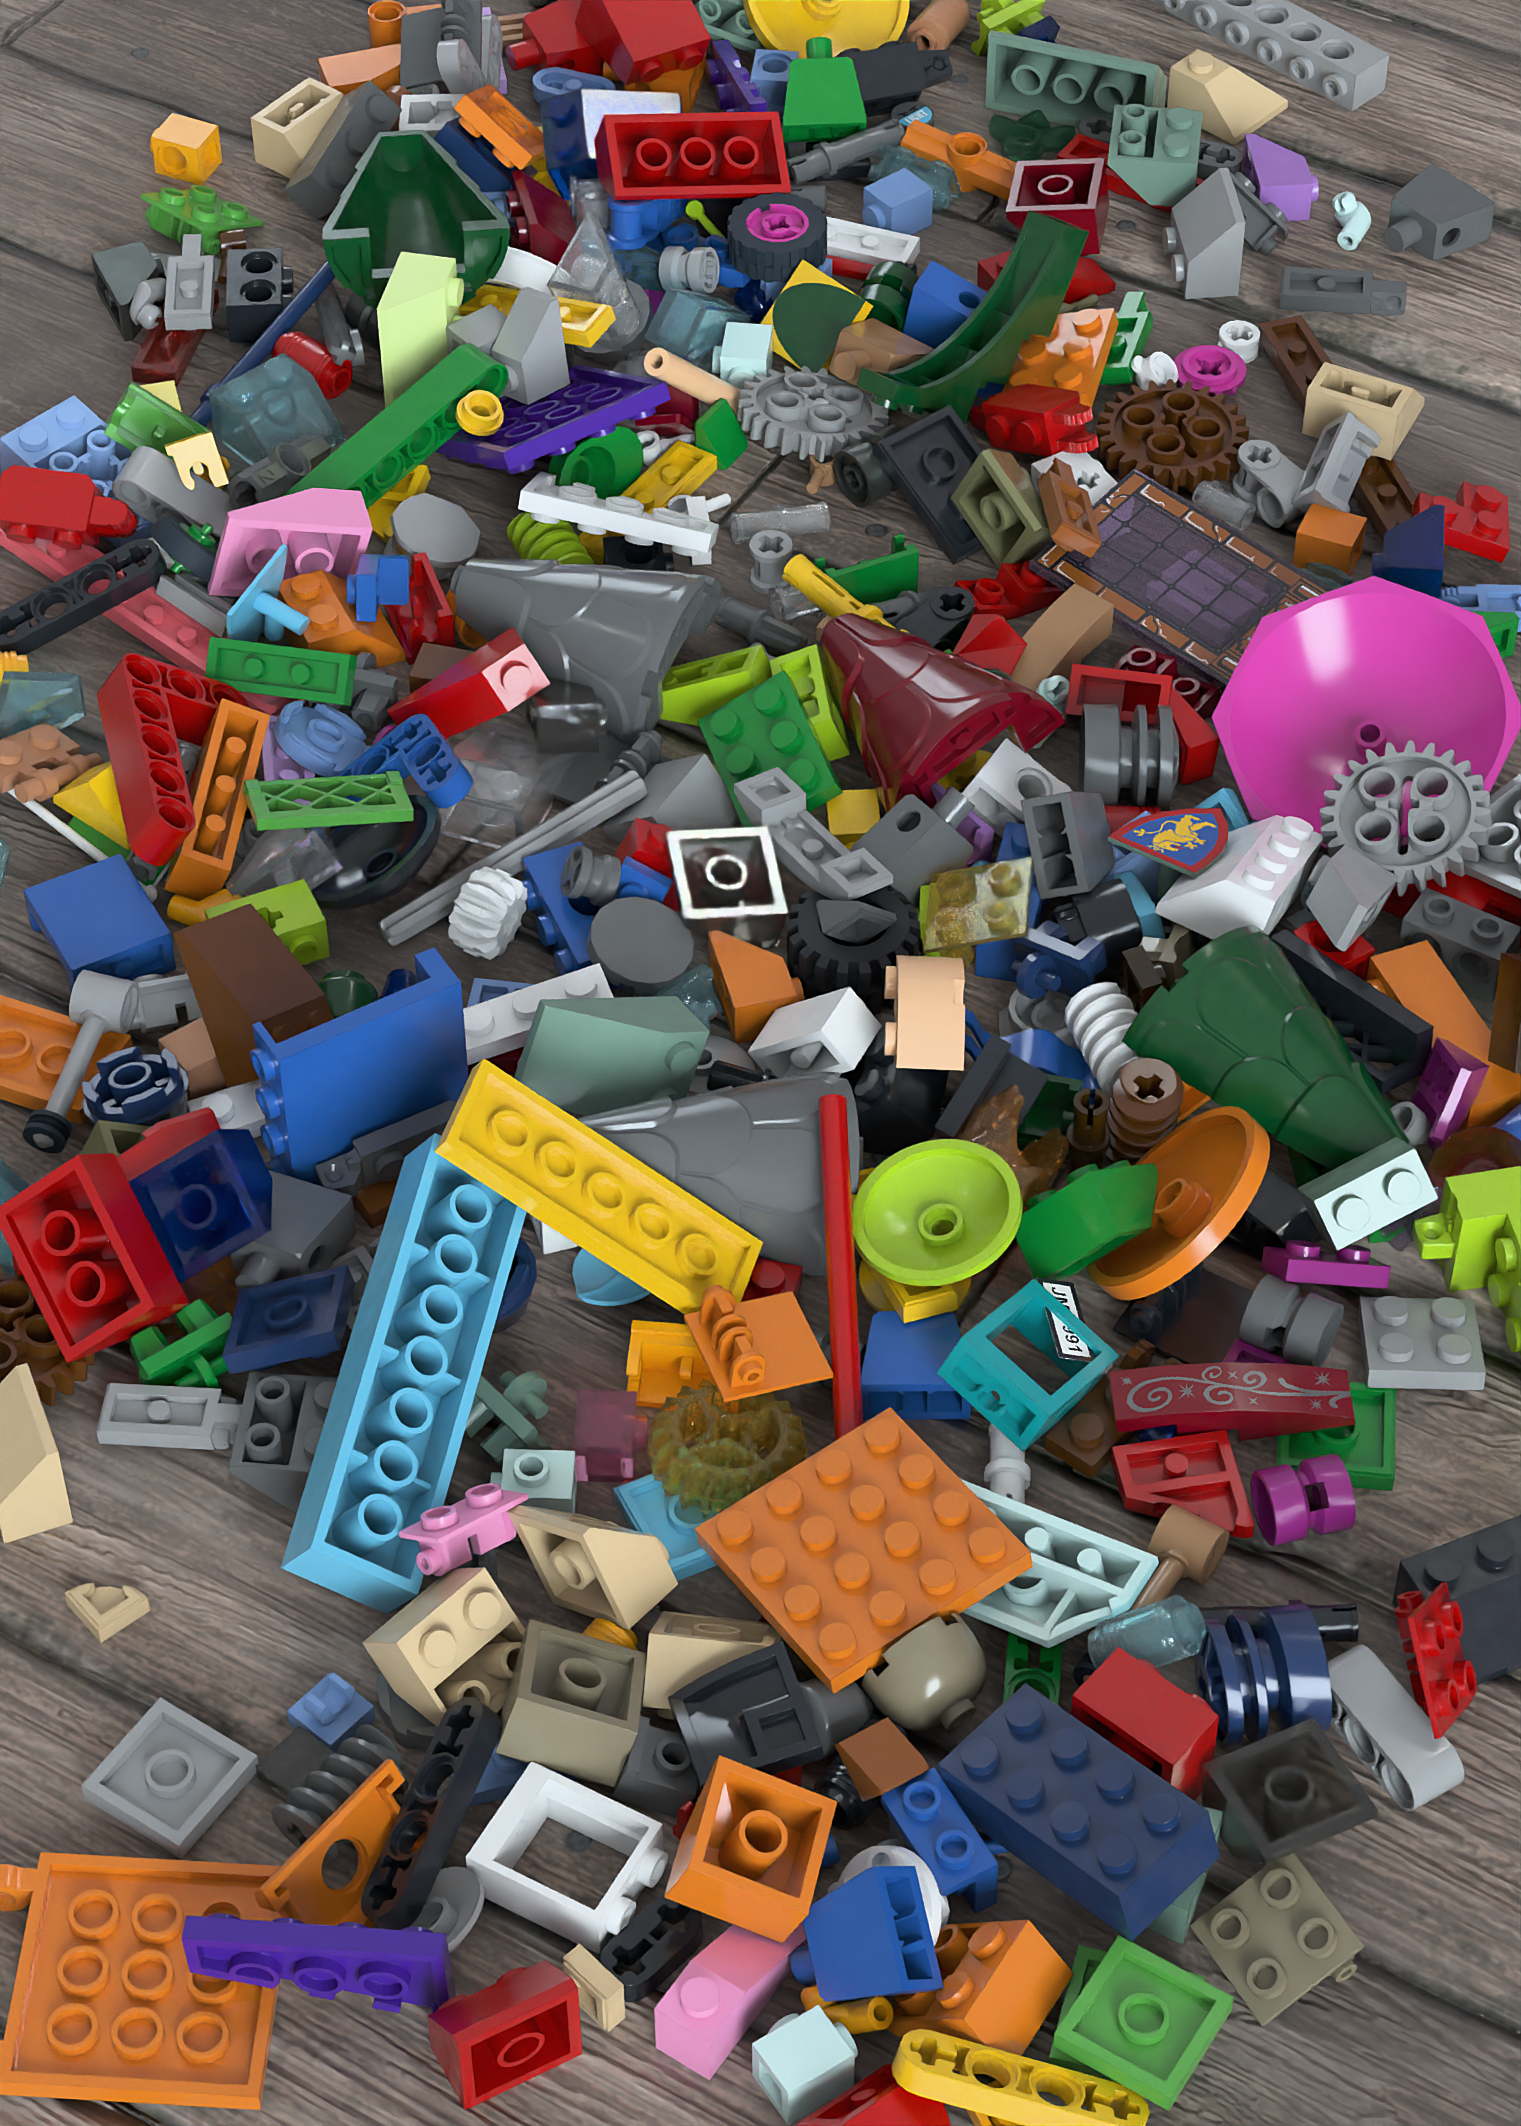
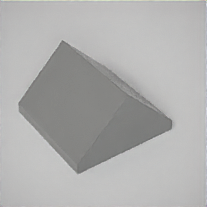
M704 753L655 764L643 779L647 790L646 796L612 816L603 826L602 833L621 843L636 817L653 824L666 825L676 833L699 842H709L718 846L740 818L724 781Z

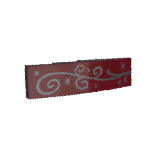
M1223 1362L1164 1365L1109 1372L1118 1433L1176 1424L1179 1437L1225 1429H1237L1239 1441L1356 1424L1347 1370L1296 1364Z

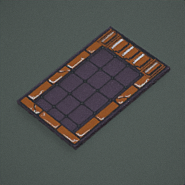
M1135 468L1092 506L1102 543L1091 558L1075 549L1072 552L1066 551L1054 541H1051L1047 547L1029 562L1028 569L1065 592L1076 583L1114 604V623L1162 653L1176 657L1178 663L1223 691L1262 617L1334 590Z

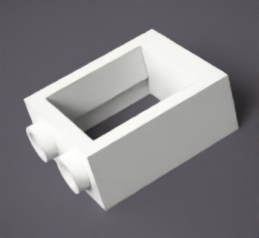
M533 1761L528 1765L466 1856L467 1868L472 1870L484 1885V1898L577 1944H581L583 1947L601 1955L602 1950L612 1936H616L632 1921L636 1910V1899L645 1886L652 1888L656 1885L664 1872L668 1860V1854L663 1849L662 1823ZM547 1817L630 1857L595 1910L512 1870Z

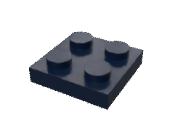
M348 1265L240 1289L222 1355L230 1374L248 1370L264 1371L279 1363L305 1357L317 1359L330 1354L332 1351L340 1350L355 1287V1282Z

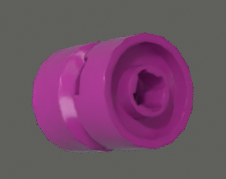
M1334 1453L1304 1459L1299 1463L1296 1471L1290 1465L1282 1464L1254 1470L1251 1474L1250 1490L1253 1511L1262 1537L1270 1546L1303 1540L1307 1536L1308 1529L1321 1536L1351 1529L1355 1524L1356 1508L1351 1481L1344 1463Z

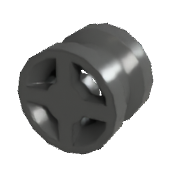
M580 845L576 846L567 857L563 868L560 884L561 893L563 896L572 899L580 896L587 897L592 905L604 907L611 902L618 888L621 877L620 859L609 854L597 857L593 855L589 848Z

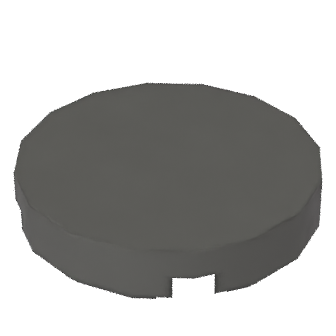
M628 897L615 899L600 908L590 925L586 950L592 965L600 963L608 982L617 987H620L621 983L634 987V993L652 994L665 992L680 983L693 959L694 940L687 924L674 910L655 900Z

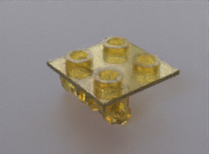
M1032 856L932 874L923 946L924 953L939 951L941 957L962 958L965 969L973 961L974 951L972 945L1027 936L1033 869Z

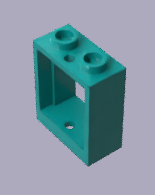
M1033 1279L962 1336L937 1374L1024 1452L1068 1414L1107 1374L1120 1355L1040 1283ZM1044 1305L1093 1350L1095 1359L1091 1362L1059 1358L1057 1350L1053 1347L1055 1342ZM1009 1326H1014L1071 1378L1051 1396L991 1342ZM992 1390L999 1394L1000 1400L993 1396Z

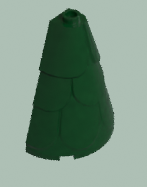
M426 131L378 132L355 166V175L340 195L338 205L324 225L322 238L327 261L337 280L345 289L349 288L363 298L364 304L374 309H377L401 252L456 258L457 278L463 279L464 293L461 303L463 305L476 297V291L489 278L494 279L508 250L510 226L508 218L480 191V187L458 167L457 160Z
M1245 926L1231 930L1212 940L1182 964V968L1185 970L1183 977L1174 980L1169 991L1162 985L1157 989L1136 1016L1122 1039V1042L1134 1050L1141 1058L1159 1059L1171 1065L1186 1084L1206 1094L1212 1101L1223 1107L1233 1106L1245 1110L1266 1131L1272 1133L1277 1141L1329 1170H1333L1395 1137H1398L1407 1144L1409 1143V1139L1364 1063L1355 1061L1344 1038L1333 1023L1324 1015L1281 948L1258 927Z

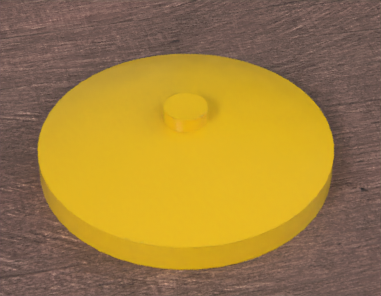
M743 0L746 17L762 45L767 50L799 52V59L807 58L806 41L815 37L831 39L833 58L847 49L858 48L861 51L877 49L886 42L897 41L903 32L909 12V0Z

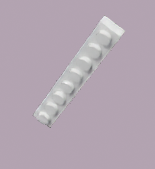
M600 963L464 1008L468 1065L479 1062L483 1058L488 1059L524 1047L541 999L614 998ZM260 1080L226 1088L187 1102L190 1112L206 1107L212 1109L223 1135L252 1139L261 1136L260 1126L266 1124L265 1116L258 1105L255 1095V1089L261 1087Z

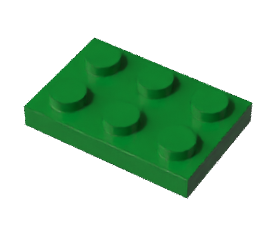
M785 670L698 720V724L744 830L755 844L761 841L762 837L734 793L735 783L779 767L806 793V810L808 812L813 811L843 793L793 680Z

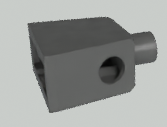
M1431 164L1394 195L1391 201L1388 228L1384 232L1385 242L1394 252H1401L1410 247L1429 260H1439L1490 239L1495 202L1437 165Z
M952 786L932 809L915 795H906L866 832L849 851L853 852L864 847L893 874V884L889 886L896 892H901L905 895L907 901L914 905L915 908L920 907V886L941 884L944 896L972 855L973 846L955 829L967 817L975 805Z
M1070 791L1021 800L1040 899L1089 892L1114 868L1115 858L1112 843L1107 841L1110 835V824L1106 817L1104 802L1100 793Z
M255 1166L228 1234L232 1267L240 1272L235 1279V1284L239 1291L240 1289L325 1270L356 1234L352 1196Z

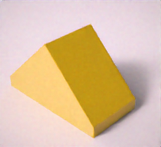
M111 761L87 770L53 795L54 804L125 849H131L127 839Z

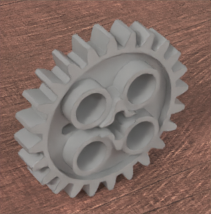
M784 366L782 374L768 369L767 377L755 374L753 382H744V389L739 391L737 421L742 422V431H751V440L765 439L764 448L766 449L779 446L781 447V455L794 451L798 452V457L801 460H804L810 454L815 455L819 462H823L825 455H831L834 458L837 452L857 442L865 443L867 437L886 428L889 420V409L870 401L872 394L845 380L839 379L835 375H828L826 368H821L818 373H812L807 366H803L801 372H795L792 368Z
M1408 740L1404 752L1397 753L1395 747L1389 742L1386 743L1385 756L1378 757L1375 752L1368 749L1366 750L1367 763L1365 765H1361L1353 760L1348 761L1350 777L1341 774L1333 776L1335 790H1325L1324 799L1326 807L1320 809L1321 833L1323 843L1327 844L1329 857L1332 858L1344 845H1347L1398 876L1396 889L1399 896H1403L1407 885L1415 883L1418 891L1422 893L1427 887L1426 881L1434 879L1442 888L1446 887L1445 873L1450 870L1462 877L1465 875L1463 859L1478 862V846L1488 845L1487 828L1492 827L1489 791H1484L1481 774L1472 775L1471 762L1469 760L1456 765L1455 754L1452 749L1445 752L1439 758L1436 756L1435 744L1431 742L1422 753L1415 751L1413 740ZM1412 781L1410 787L1412 809L1408 812V852L1400 855L1402 844L1400 826H1402L1404 820L1403 789L1405 782ZM1380 794H1388L1385 797H1375ZM1434 794H1439V795H1440V796H1438V797H1433V798L1428 797L1429 795H1434ZM1374 838H1385L1381 841H1370ZM1428 838H1437V840L1431 842L1424 841Z

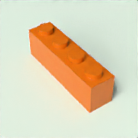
M223 698L221 699L205 733L199 761L189 792L196 826L173 854L164 890L201 901L222 889L231 871L247 808L242 787L244 780H252L255 777L270 715Z
M1428 940L1370 957L1367 980L1365 982L1434 1026L1432 1048L1436 1038L1440 1037L1489 1065L1479 1092L1457 1131L1464 1142L1489 1135L1491 1127L1517 1104L1521 1103V1074L1513 1073L1488 1061L1491 1031Z

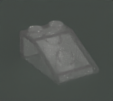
M487 722L453 748L471 774L473 784L468 794L455 805L448 808L437 807L442 818L440 834L499 849L545 820L555 802L554 794L582 745Z

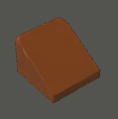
M888 1717L835 1744L862 1802L880 1796L930 1769L924 1757Z

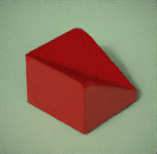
M974 614L952 655L973 662L983 670L1009 680L1027 643L1001 616L997 614Z

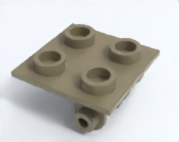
M1290 1847L1190 1925L1196 1936L1263 2027L1327 1976H1333L1336 1982H1342L1352 1976L1357 1969V1965L1353 1961L1354 1956L1365 1947Z

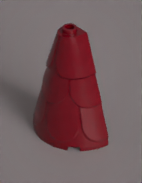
M846 613L833 618L825 626L822 633L820 646L843 718L848 728L853 729L868 777L872 778L884 815L903 797L909 794L915 795L932 809L937 800L930 787L1004 729H1008L1013 742L1026 753L1065 723L1059 711L1035 691L983 670L973 662L932 648L927 641L915 635L854 613Z

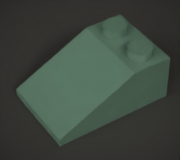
M677 996L541 999L514 1078L560 1109L587 1116L668 1096L673 1101L687 1097L710 1031Z

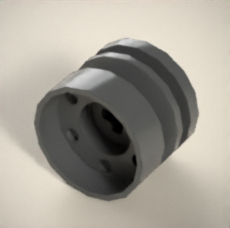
M1083 704L1079 742V792L1100 793L1104 805L1117 806L1120 788L1130 789L1132 806L1141 807L1145 804L1146 789H1152L1153 806L1160 807L1161 812L1169 811L1171 796L1178 780L1179 739L1173 723L1171 705H1158L1156 707L1154 728H1147L1146 706L1137 705L1130 728L1121 727L1117 704Z

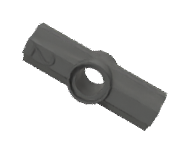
M304 434L291 443H279L266 458L238 473L230 480L227 485L230 491L229 503L237 510L281 497L330 455L332 447L321 435L314 437Z

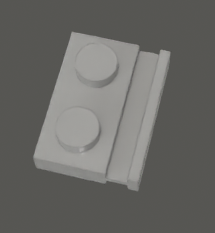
M193 573L176 574L175 580L166 575L160 576L156 589L157 595L221 638L227 637V613L240 597L209 595L207 590L209 582Z

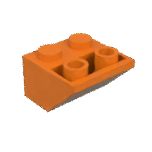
M1029 1920L946 1924V1926L940 1929L934 1946L944 1988L937 1991L894 1996L895 2001L892 2004L894 2016L892 2023L886 2029L901 2038L911 2030H932L1022 2056L1074 1973Z

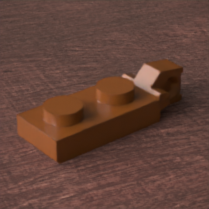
M1055 457L1051 467L1046 473H1042L1038 479V488L1050 536L1062 549L1069 552L1075 549L1091 558L1101 546L1102 540L1087 490L1076 485L1071 465Z

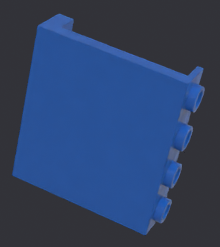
M435 947L414 955L417 984L280 1043H275L261 1022L253 1024L256 1049L250 1051V1058L255 1072L260 1078L261 1087L255 1089V1095L266 1121V1124L260 1126V1132L271 1158L270 1161L265 1163V1169L320 1186L315 1166L353 1150V1140L449 1100H452V1102L456 1101L457 1103L469 1077L461 981Z

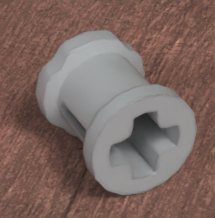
M764 530L756 533L749 542L750 555L754 558L750 586L761 594L778 595L786 592L791 585L783 580L782 575L785 574L783 570L793 551L792 539L787 534L777 530Z

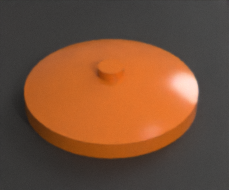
M1228 1106L1215 1108L1199 1114L1163 1137L1135 1164L1154 1163L1158 1171L1151 1228L1086 1267L1090 1278L1113 1298L1134 1300L1149 1296L1166 1288L1202 1262L1234 1228L1259 1189L1270 1155V1140L1266 1130L1245 1110L1239 1107Z

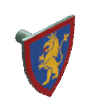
M1188 808L1163 811L1141 817L1110 834L1107 841L1159 863L1156 895L1162 899L1177 881L1180 872L1195 878L1222 857L1228 844V823L1220 808Z

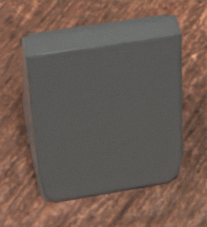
M818 900L816 902L823 934L859 946L897 921L895 913L859 901Z

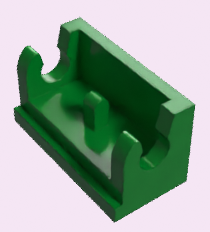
M903 533L892 537L891 554L871 560L858 561V564L835 570L834 567L825 570L824 557L814 559L812 562L818 569L827 574L864 605L897 598L899 593L906 590L918 592L919 551L914 544L904 546L905 537Z

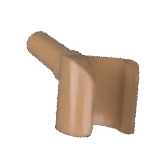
M810 455V481L806 489L810 494H815L820 486L834 484L836 478L833 471V460L829 463H819L815 455Z

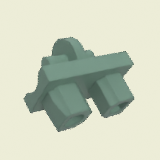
M511 1370L505 1372L499 1379V1383L505 1388L503 1395L480 1375L464 1432L472 1438L493 1417L501 1424L480 1446L501 1469L503 1467L504 1449L552 1450L538 1435L537 1429L524 1417L531 1413L536 1419H540L546 1415L549 1409L542 1401L547 1390L546 1380L535 1371H528L518 1377Z

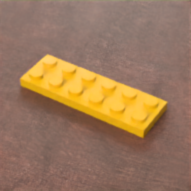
M484 1058L472 1069L434 1151L683 1314L699 1312L701 1301L703 1300L702 1293L712 1285H721L724 1289L730 1290L735 1298V1303H740L763 1245L761 1240Z

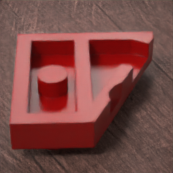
M1226 1429L1112 1447L1110 1460L1124 1509L1162 1518L1167 1509L1175 1504L1228 1530L1230 1536L1242 1539L1252 1538L1255 1524Z

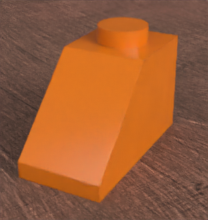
M719 930L708 932V969L734 1043L756 1040L776 1009L804 1001L800 979L798 977H790L783 957Z

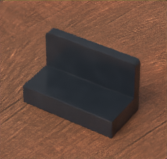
M992 1033L936 1123V1138L958 1139L977 1143L1002 1157L1047 1084V1074L1013 1055L1012 1044Z

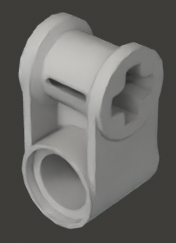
M1250 440L1243 443L1237 455L1240 470L1234 476L1231 486L1234 495L1250 506L1268 525L1274 528H1279L1305 514L1291 504L1305 471L1298 468L1270 442Z

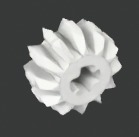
M485 866L470 874L468 883L461 886V892L458 898L454 900L455 906L449 916L451 924L448 934L454 944L463 948L464 952L491 960L495 956H500L504 953L508 943L514 941L515 932L522 925L521 918L527 909L525 903L527 888L523 886L521 881L513 878L512 874L498 868L494 870Z

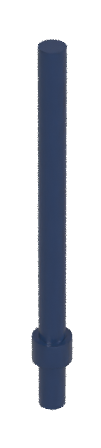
M327 260L219 384H211L200 397L201 404L191 414V419L206 427L215 416H222L234 401L233 395L270 354L276 341L283 334L290 331L336 278Z

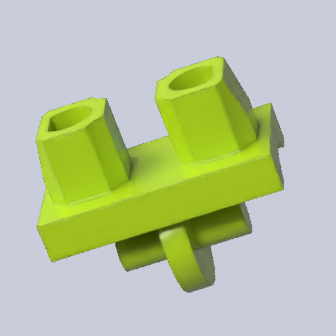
M981 0V12L977 13L976 16L977 21L980 23V38L973 42L970 48L978 57L988 52V35L991 30L1046 41L1051 26L1041 14L1045 0H1021L1017 3L1014 0Z

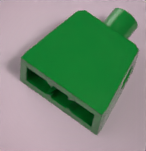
M815 37L807 40V58L790 61L782 125L783 143L838 141L865 130L867 124L866 113L853 60L849 57L833 58L832 41L829 38Z

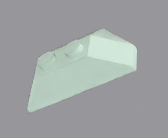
M962 1480L1031 1551L1033 1567L962 1612L964 1614L1050 1648L1129 1610L1159 1564L1158 1557Z

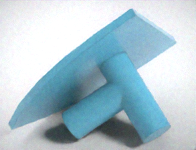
M282 544L227 613L226 628L228 639L256 642L264 628V635L268 640L278 641L284 636V627L298 635H302L307 629L310 618L276 599L285 571L286 545Z

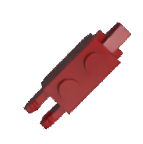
M1028 383L1014 386L1000 394H993V396H989V399L983 401L981 405L973 406L970 410L972 425L986 430L991 447L1049 457L1059 452L1086 453L1095 450L1099 446L1096 434H1090L1086 430L1085 423L1092 420L1093 414L1091 406H1084L1080 403L1079 391Z
M12 465L1 474L0 528L10 540L32 544L35 543L36 538L53 540L52 543L61 548L80 550L82 544L98 546L100 536L109 538L121 537L122 539L126 537L128 539L129 536L133 537V534L137 533L136 529L139 528L137 525L139 521L137 516L129 510V506L123 500L119 501L118 499L114 500L113 498L105 497L87 474Z

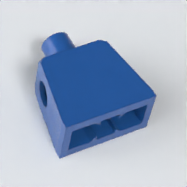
M931 260L913 287L903 333L936 349L968 319L988 292Z
M896 1310L879 1311L872 1316L861 1374L863 1420H870L889 1407L902 1420L970 1419L971 1404L937 1374L942 1364L961 1339L956 1316L953 1313L947 1312L908 1323H903Z
M873 1866L810 1906L809 1913L803 1920L808 1944L796 1948L792 1952L790 1964L795 1978L801 1984L810 1986L817 1983L819 1996L825 2002L890 1997L937 1991L944 1988L915 1866Z

